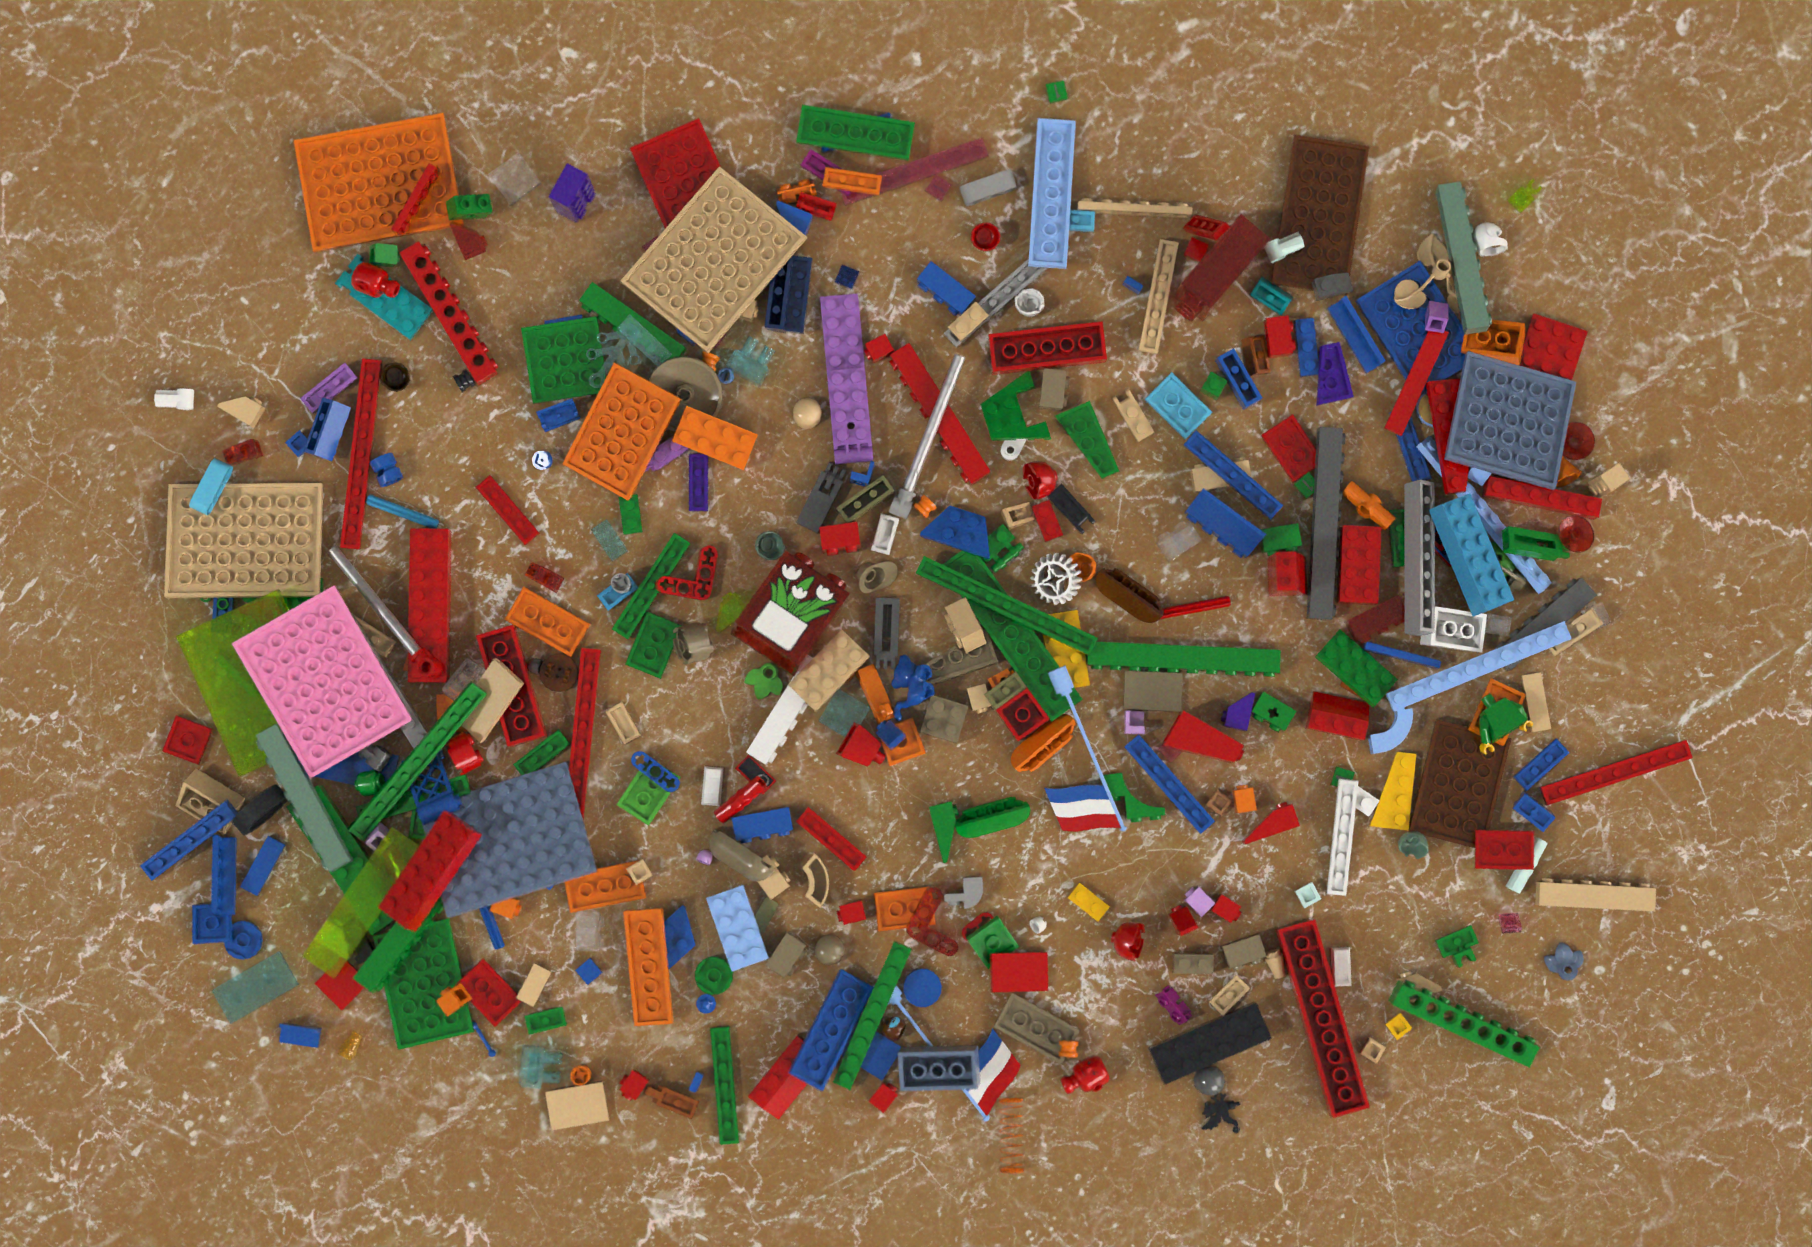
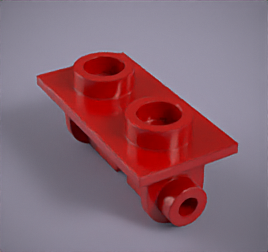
M800 192L796 208L832 221L837 203Z

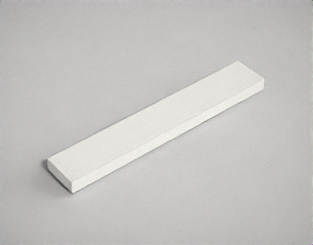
M1338 778L1327 894L1344 896L1347 894L1358 780Z

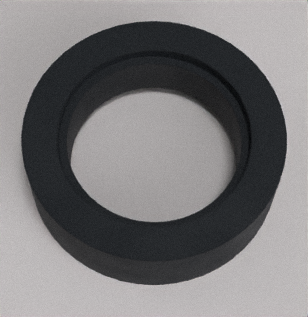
M278 784L269 787L250 801L233 818L232 823L243 836L253 832L286 804L288 800L283 793L284 791Z

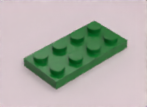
M1341 629L1315 656L1317 660L1372 708L1377 705L1398 680Z

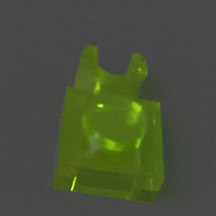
M1534 179L1527 183L1526 189L1521 186L1507 200L1520 214L1535 200L1532 194H1537L1542 189L1541 186L1537 189L1532 188L1531 185L1535 181Z

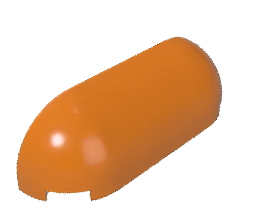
M1062 714L1053 722L1048 720L1014 750L1011 756L1012 766L1018 772L1028 770L1032 772L1039 768L1072 739V732L1074 726H1076L1075 720L1067 714Z

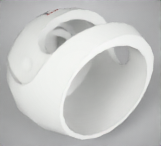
M1482 223L1473 230L1472 240L1476 241L1477 252L1481 256L1497 255L1508 249L1507 241L1498 237L1502 234L1501 229L1494 223Z

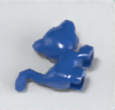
M905 654L900 656L899 663L894 670V678L891 682L894 689H899L900 687L909 688L907 700L897 702L893 708V714L897 721L902 720L900 712L902 708L918 705L935 694L933 685L926 682L927 679L932 677L931 668L926 664L917 666Z

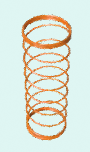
M1022 1098L999 1099L1001 1104L1023 1102ZM1013 1115L1016 1117H1023V1115ZM1011 1144V1145L1023 1146L1022 1144ZM1014 1154V1156H1023V1154ZM1016 1164V1165H1012V1166H1021V1165H1024V1164ZM1003 1167L1000 1169V1172L1021 1173L1024 1172V1169Z

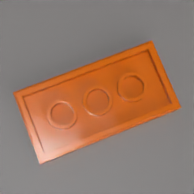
M524 586L504 619L571 658L590 626L588 622Z
M639 860L597 868L595 873L564 882L570 913L645 899L644 883L641 882L635 885L626 869Z

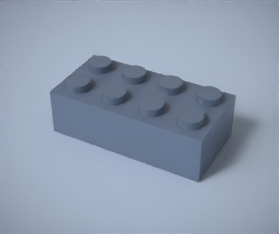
M978 1045L901 1047L898 1052L900 1091L978 1089L980 1085Z

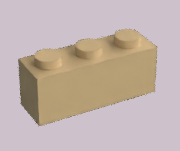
M1243 458L1232 459L1237 466L1251 477L1249 460L1244 461ZM1205 464L1194 465V469L1190 471L1194 494L1199 493L1203 488L1207 491L1232 488L1208 466L1206 467Z
M1618 463L1587 483L1590 485L1588 487L1590 492L1599 498L1615 490L1628 481L1630 477L1621 464Z

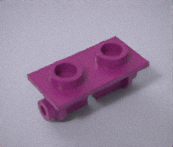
M1167 985L1162 989L1163 991L1155 996L1158 998L1159 1004L1170 1013L1171 1019L1178 1025H1181L1192 1017V1011L1184 1001H1181L1179 1004L1176 1003L1180 996L1173 987L1170 988Z

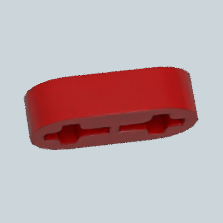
M987 912L978 915L963 927V938L968 941L965 936L968 927L970 929L976 926L978 929L980 928L978 924L982 922V916L990 917L991 919L994 917Z

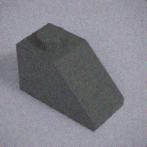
M1349 273L1331 274L1316 278L1311 283L1316 301L1354 291Z

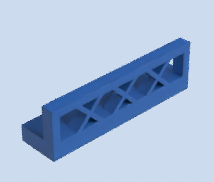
M1347 296L1327 308L1366 374L1386 361Z
M213 835L211 912L216 916L235 915L236 837L222 838L219 835Z

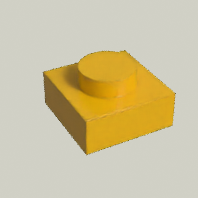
M1400 1012L1384 1024L1396 1040L1412 1029Z

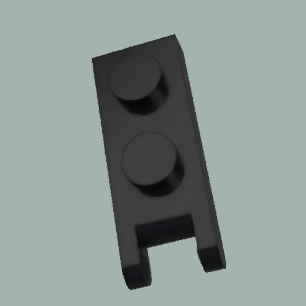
M1062 483L1047 496L1081 535L1084 533V530L1080 526L1087 519L1092 524L1096 522Z

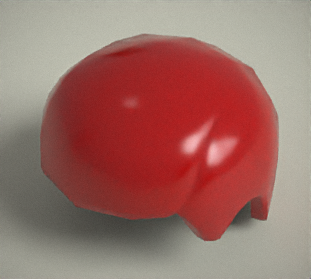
M980 223L973 228L971 241L974 247L980 251H990L995 249L1000 242V232L991 223Z

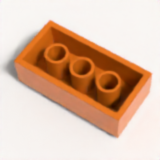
M685 405L671 441L744 470L758 434Z

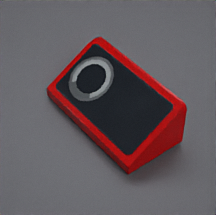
M750 755L735 768L749 782L756 776L761 777L767 785V789L762 792L763 795L776 782Z

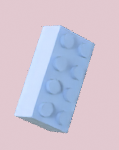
M744 885L706 898L731 971L769 958Z

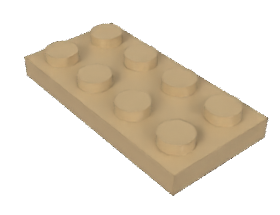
M841 630L788 685L817 712L870 656Z

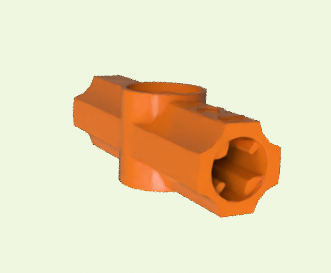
M1353 481L1343 490L1342 495L1356 506L1358 514L1363 518H1371L1384 530H1387L1395 521L1396 517L1381 505L1380 498L1375 494L1366 493Z

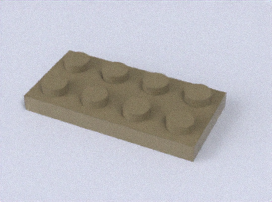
M1011 993L993 1026L1061 1065L1065 1057L1059 1056V1051H1061L1059 1040L1075 1041L1080 1032L1079 1029L1014 993Z

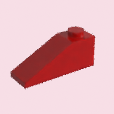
M1287 802L1276 805L1277 809L1272 810L1242 840V843L1248 844L1299 827L1300 824L1293 804L1288 805Z

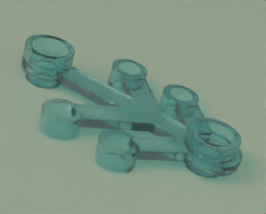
M626 323L620 328V331L611 333L601 332L597 335V341L600 344H606L609 340L620 339L615 346L587 350L586 356L590 360H596L600 356L609 355L599 372L592 374L589 378V384L593 388L602 387L605 381L604 377L616 359L618 364L626 368L623 354L626 344L630 353L629 363L631 365H638L641 358L637 355L635 345L639 331L634 324ZM628 329H631L633 332L630 337L626 335ZM601 335L606 336V340L604 342L600 341ZM590 351H595L596 355L594 358L589 356ZM633 356H637L638 361L636 363H632L631 358ZM597 377L601 379V383L598 385L594 382Z

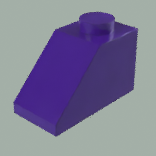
M1255 693L1247 694L1227 707L1226 711L1223 710L1221 715L1223 727L1241 731L1248 730Z

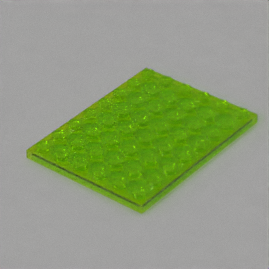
M279 589L176 636L239 777L267 765L265 760L267 755L264 750L261 751L257 746L256 741L258 739L256 735L278 724L232 643L289 611Z

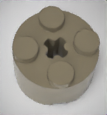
M694 622L674 628L673 634L676 633V638L673 639L674 648L679 660L683 659L685 661L683 662L684 665L708 659L710 653L714 651L713 644L709 641L707 635L708 628L705 623Z

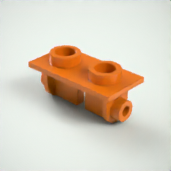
M803 179L795 185H791V183L780 185V188L776 189L777 194H782L778 196L779 201L785 204L796 202L795 194L800 195V192L813 196L817 195L816 189L811 188V186H815L814 181Z

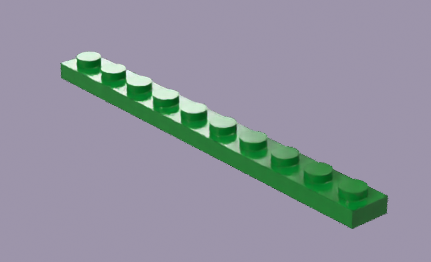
M923 557L916 571L917 575L1088 656H1090L1098 640L1097 637L928 557Z
M472 681L465 687L349 825V832L362 841L368 837L487 695L486 691Z

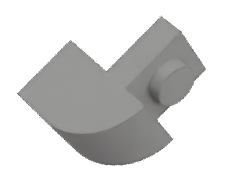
M983 877L963 878V893L944 894V902H948V905H960V901H964V909L975 906L983 894Z

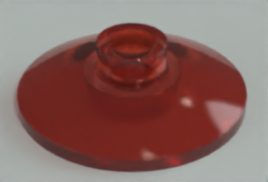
M1569 423L1562 455L1570 460L1584 459L1594 449V434L1583 423ZM1576 439L1577 445H1572L1571 440Z
M1572 515L1561 522L1559 537L1562 544L1568 550L1581 553L1592 546L1594 531L1591 524L1585 518Z

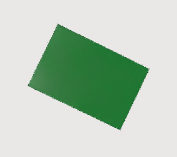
M647 611L625 665L661 679L674 649L673 639L676 638V633L673 634V630L682 625Z

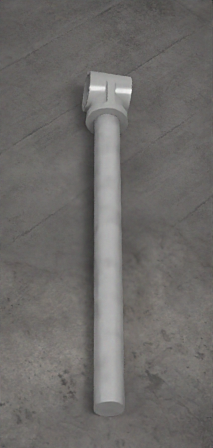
M955 354L903 488H898L897 491L899 493L895 495L889 513L906 520L913 505L912 499L916 496V493L913 491L965 361V358Z

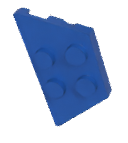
M948 506L920 533V536L987 559L990 558L987 522L984 516Z
M684 904L664 921L669 969L696 946Z

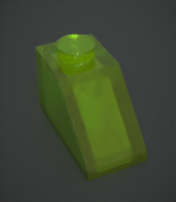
M729 592L722 597L723 601L719 606L716 624L718 634L750 612L736 592L733 594Z

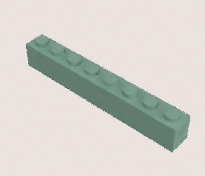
M1461 181L1441 184L1437 186L1435 192L1464 335L1486 332L1492 324L1491 314L1487 313L1488 298L1483 294L1484 279L1480 277L1479 270H1481L1480 260L1476 259L1475 254L1477 252L1476 241L1472 240L1473 225L1469 223L1470 210L1469 206L1465 205L1464 200L1466 199V191L1464 187L1462 188Z
M275 724L257 734V746L266 753L267 757L265 760L270 768H274L276 772L274 776L278 784H282L286 790L283 793L288 802L291 801L293 803L295 816L298 819L301 818L304 824L302 826L303 831L307 836L310 835L313 840L311 845L316 853H320L322 857L320 861L324 869L334 872L354 861L279 724Z

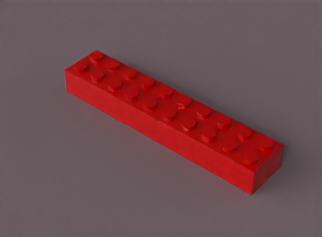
M1309 919L1275 929L1329 1116L1336 1118L1370 1108L1316 920Z

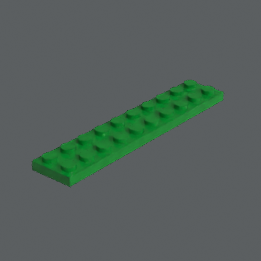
M961 551L942 564L1007 595L978 555ZM966 598L975 617L1049 717V720L1053 722L1070 710L1071 707L1066 695L1056 694L1048 672L1059 668V665L1033 629ZM1073 687L1069 695L1075 706L1083 699L1075 687Z

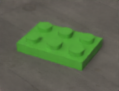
M651 760L649 763L644 762L643 765L646 767L643 770L646 772L648 766L653 762ZM653 766L650 769L651 776H660L661 769L658 766ZM638 771L616 805L649 826L671 792H667L641 771ZM670 771L672 774H674V775L680 780V778H681L680 776H678V775H676L675 773H673L672 771ZM665 772L664 776L658 781L662 783V780L668 783L666 786L668 789L670 787L674 788L676 786L674 784L675 779H667L665 776L668 773Z

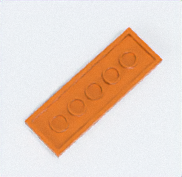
M663 908L624 910L634 1026L672 1024L674 1020Z

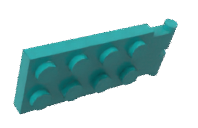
M357 253L347 266L352 270L351 274L344 270L334 284L339 288L342 286L346 287L351 291L349 293L350 296L409 340H412L431 315L433 309L401 285L397 296L393 298L387 297L385 293L378 298H374L355 290L351 284L352 274L356 266L362 263L363 257Z

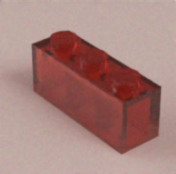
M1399 595L1347 620L1345 624L1354 642L1360 640L1362 644L1372 639L1371 634L1377 632L1379 635L1389 630L1387 626L1393 623L1397 626L1405 622V607Z

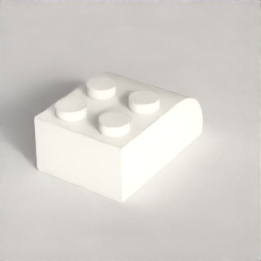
M1435 606V633L1421 636L1420 645L1482 653L1487 614H1479L1473 617L1471 612Z

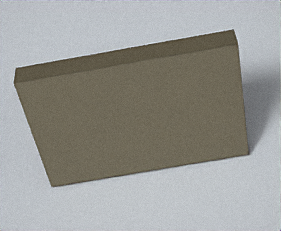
M1125 671L1123 709L1181 712L1183 673Z

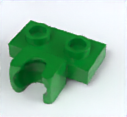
M1471 925L1435 940L1442 958L1451 955L1457 968L1463 966L1461 959L1464 955L1468 957L1469 961H1476L1470 947L1479 942Z

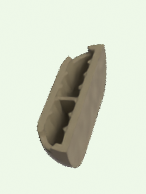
M714 829L711 833L709 848L713 856L747 879L762 881L771 876L775 871V868L764 862L761 857L721 831Z

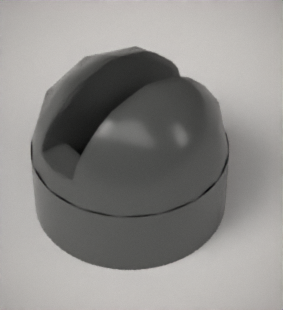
M538 658L530 659L527 663L528 670L539 674L543 660Z

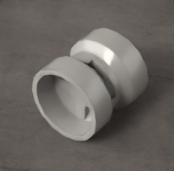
M618 573L612 577L611 587L617 593L624 594L630 590L632 584L627 575Z

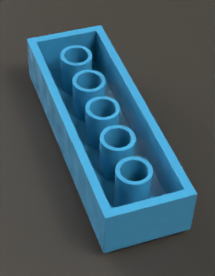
M1471 493L1429 509L1472 616L1474 617L1513 601L1514 597Z

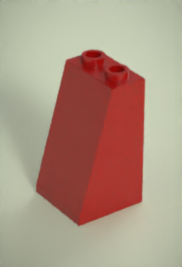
M1275 552L1267 558L1269 597L1307 596L1305 556L1297 552Z
M1184 710L1179 713L1161 744L1166 748L1228 763L1239 761L1245 752L1242 750L1243 744Z

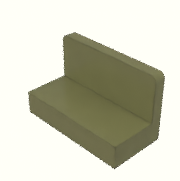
M1014 672L984 695L992 705L991 708L996 710L1027 687L1019 675Z

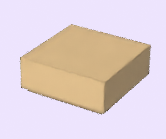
M643 859L626 868L635 885L653 876Z
M1368 1037L1359 1054L1377 1064L1386 1047Z

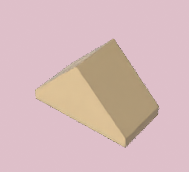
M1029 502L1005 508L1001 512L1008 530L1036 520Z

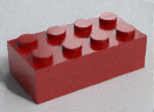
M1342 525L1340 527L1337 603L1378 604L1381 527Z

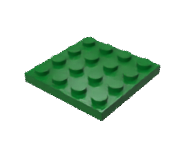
M597 316L521 328L533 404L599 393L607 376Z

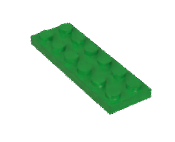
M802 105L796 143L909 161L915 122Z

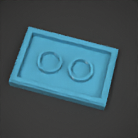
M1172 372L1145 398V401L1184 439L1212 413Z

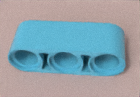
M214 458L193 494L189 507L209 515L232 474L233 466Z

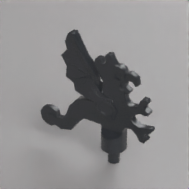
M1220 1093V1101L1217 1100L1216 1095L1214 1097L1211 1096V1099L1215 1100V1104L1212 1105L1210 1103L1208 1106V1101L1205 1102V1111L1202 1115L1206 1114L1205 1118H1208L1210 1115L1216 1114L1211 1116L1208 1122L1201 1127L1202 1130H1212L1214 1127H1218L1222 1116L1224 1122L1235 1126L1233 1127V1132L1239 1133L1238 1123L1229 1117L1228 1110L1236 1109L1235 1106H1239L1240 1102H1234V1100L1224 1102L1225 1093L1224 1095Z

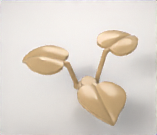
M1431 234L1421 243L1417 252V258L1424 266L1432 265L1431 276L1420 288L1412 280H1403L1398 283L1394 291V301L1406 309L1419 308L1426 301V295L1422 290L1433 278L1436 280L1446 278L1447 292L1450 294L1446 301L1452 311L1460 314L1455 287L1453 286L1452 290L1450 289L1451 274H1449L1451 264L1448 261L1447 249L1434 234Z

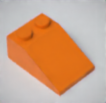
M1492 320V324L1486 332L1464 335L1461 353L1466 354L1470 351L1520 366L1526 334L1525 323Z

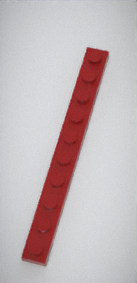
M362 358L340 548L360 550L382 367L381 360Z
M581 648L569 771L583 821L601 657L600 649Z

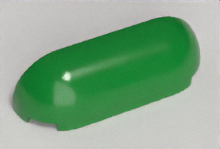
M1008 797L972 807L962 812V815L955 823V828L960 836L975 838L1015 827L1027 820L1030 815V806L1026 801L1016 800V797Z

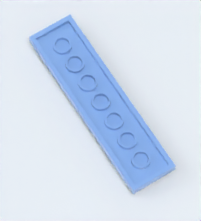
M1038 118L1028 262L1030 267L1067 268L1076 121Z

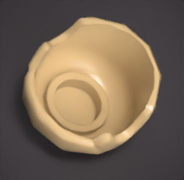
M811 398L798 400L793 410V419L796 424L801 428L811 429L820 423L822 410L819 403Z

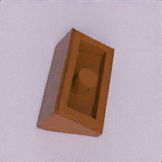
M1250 336L1242 339L1245 365L1249 375L1256 376L1271 373L1265 336Z

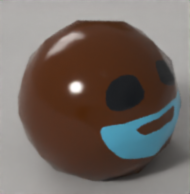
M888 1017L882 1025V1032L887 1039L896 1041L902 1037L906 1025L899 1017Z

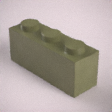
M882 475L836 508L837 512L845 523L854 522L894 494V489L885 476Z

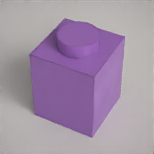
M1429 301L1425 314V330L1444 333L1448 322V304Z

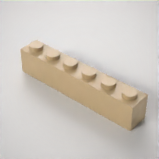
M1542 878V882H1536L1535 905L1655 911L1656 888H1650V884L1638 883V887H1631V883L1619 882V886H1611L1612 882L1600 881V885H1592V881L1580 880V884H1573V880L1561 879V883H1554V879Z

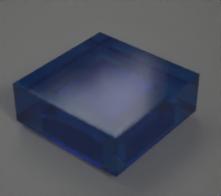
M841 265L835 283L853 290L860 271Z

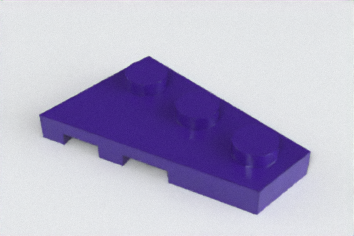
M1340 342L1321 346L1319 351L1316 406L1353 398L1354 395Z

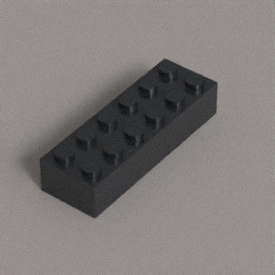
M1251 1002L1223 1016L1221 1015L1148 1047V1050L1163 1084L1166 1085L1272 1038L1257 1003Z

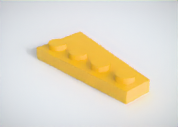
M1396 752L1386 783L1382 789L1379 803L1375 808V813L1369 826L1409 830L1416 754Z

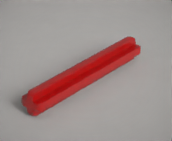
M1225 596L1162 608L1164 613L1160 619L1229 607L1231 605L1230 597Z

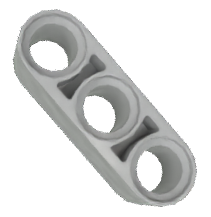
M1009 169L967 183L959 189L965 206H971L1017 189V185L1012 171Z

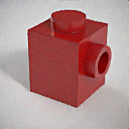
M633 1069L629 1076L625 1074L619 1083L622 1085L619 1089L622 1091L621 1095L630 1101L632 1099L636 1101L650 1079Z

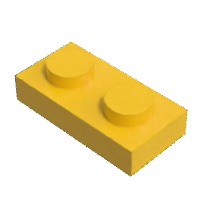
M1081 883L1068 896V899L1097 922L1110 907Z

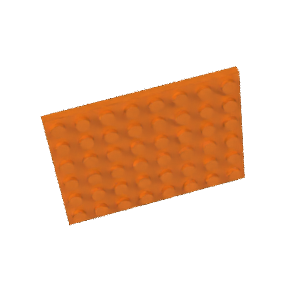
M444 113L293 140L313 252L464 225L463 220H449L446 201L453 196H459ZM430 163L438 169V178L434 184L431 183L429 186V193L426 199L421 200L417 215L415 217L412 216L409 221L410 227L408 231L399 236L391 228L427 165Z

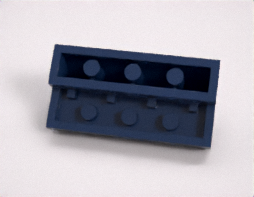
M792 255L770 281L765 329L780 333L804 334L813 258Z

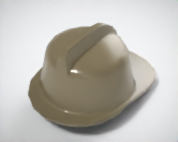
M890 561L877 564L867 562L861 565L858 571L854 573V577L857 579L859 589L863 593H871L890 586L896 579L898 570L897 566Z

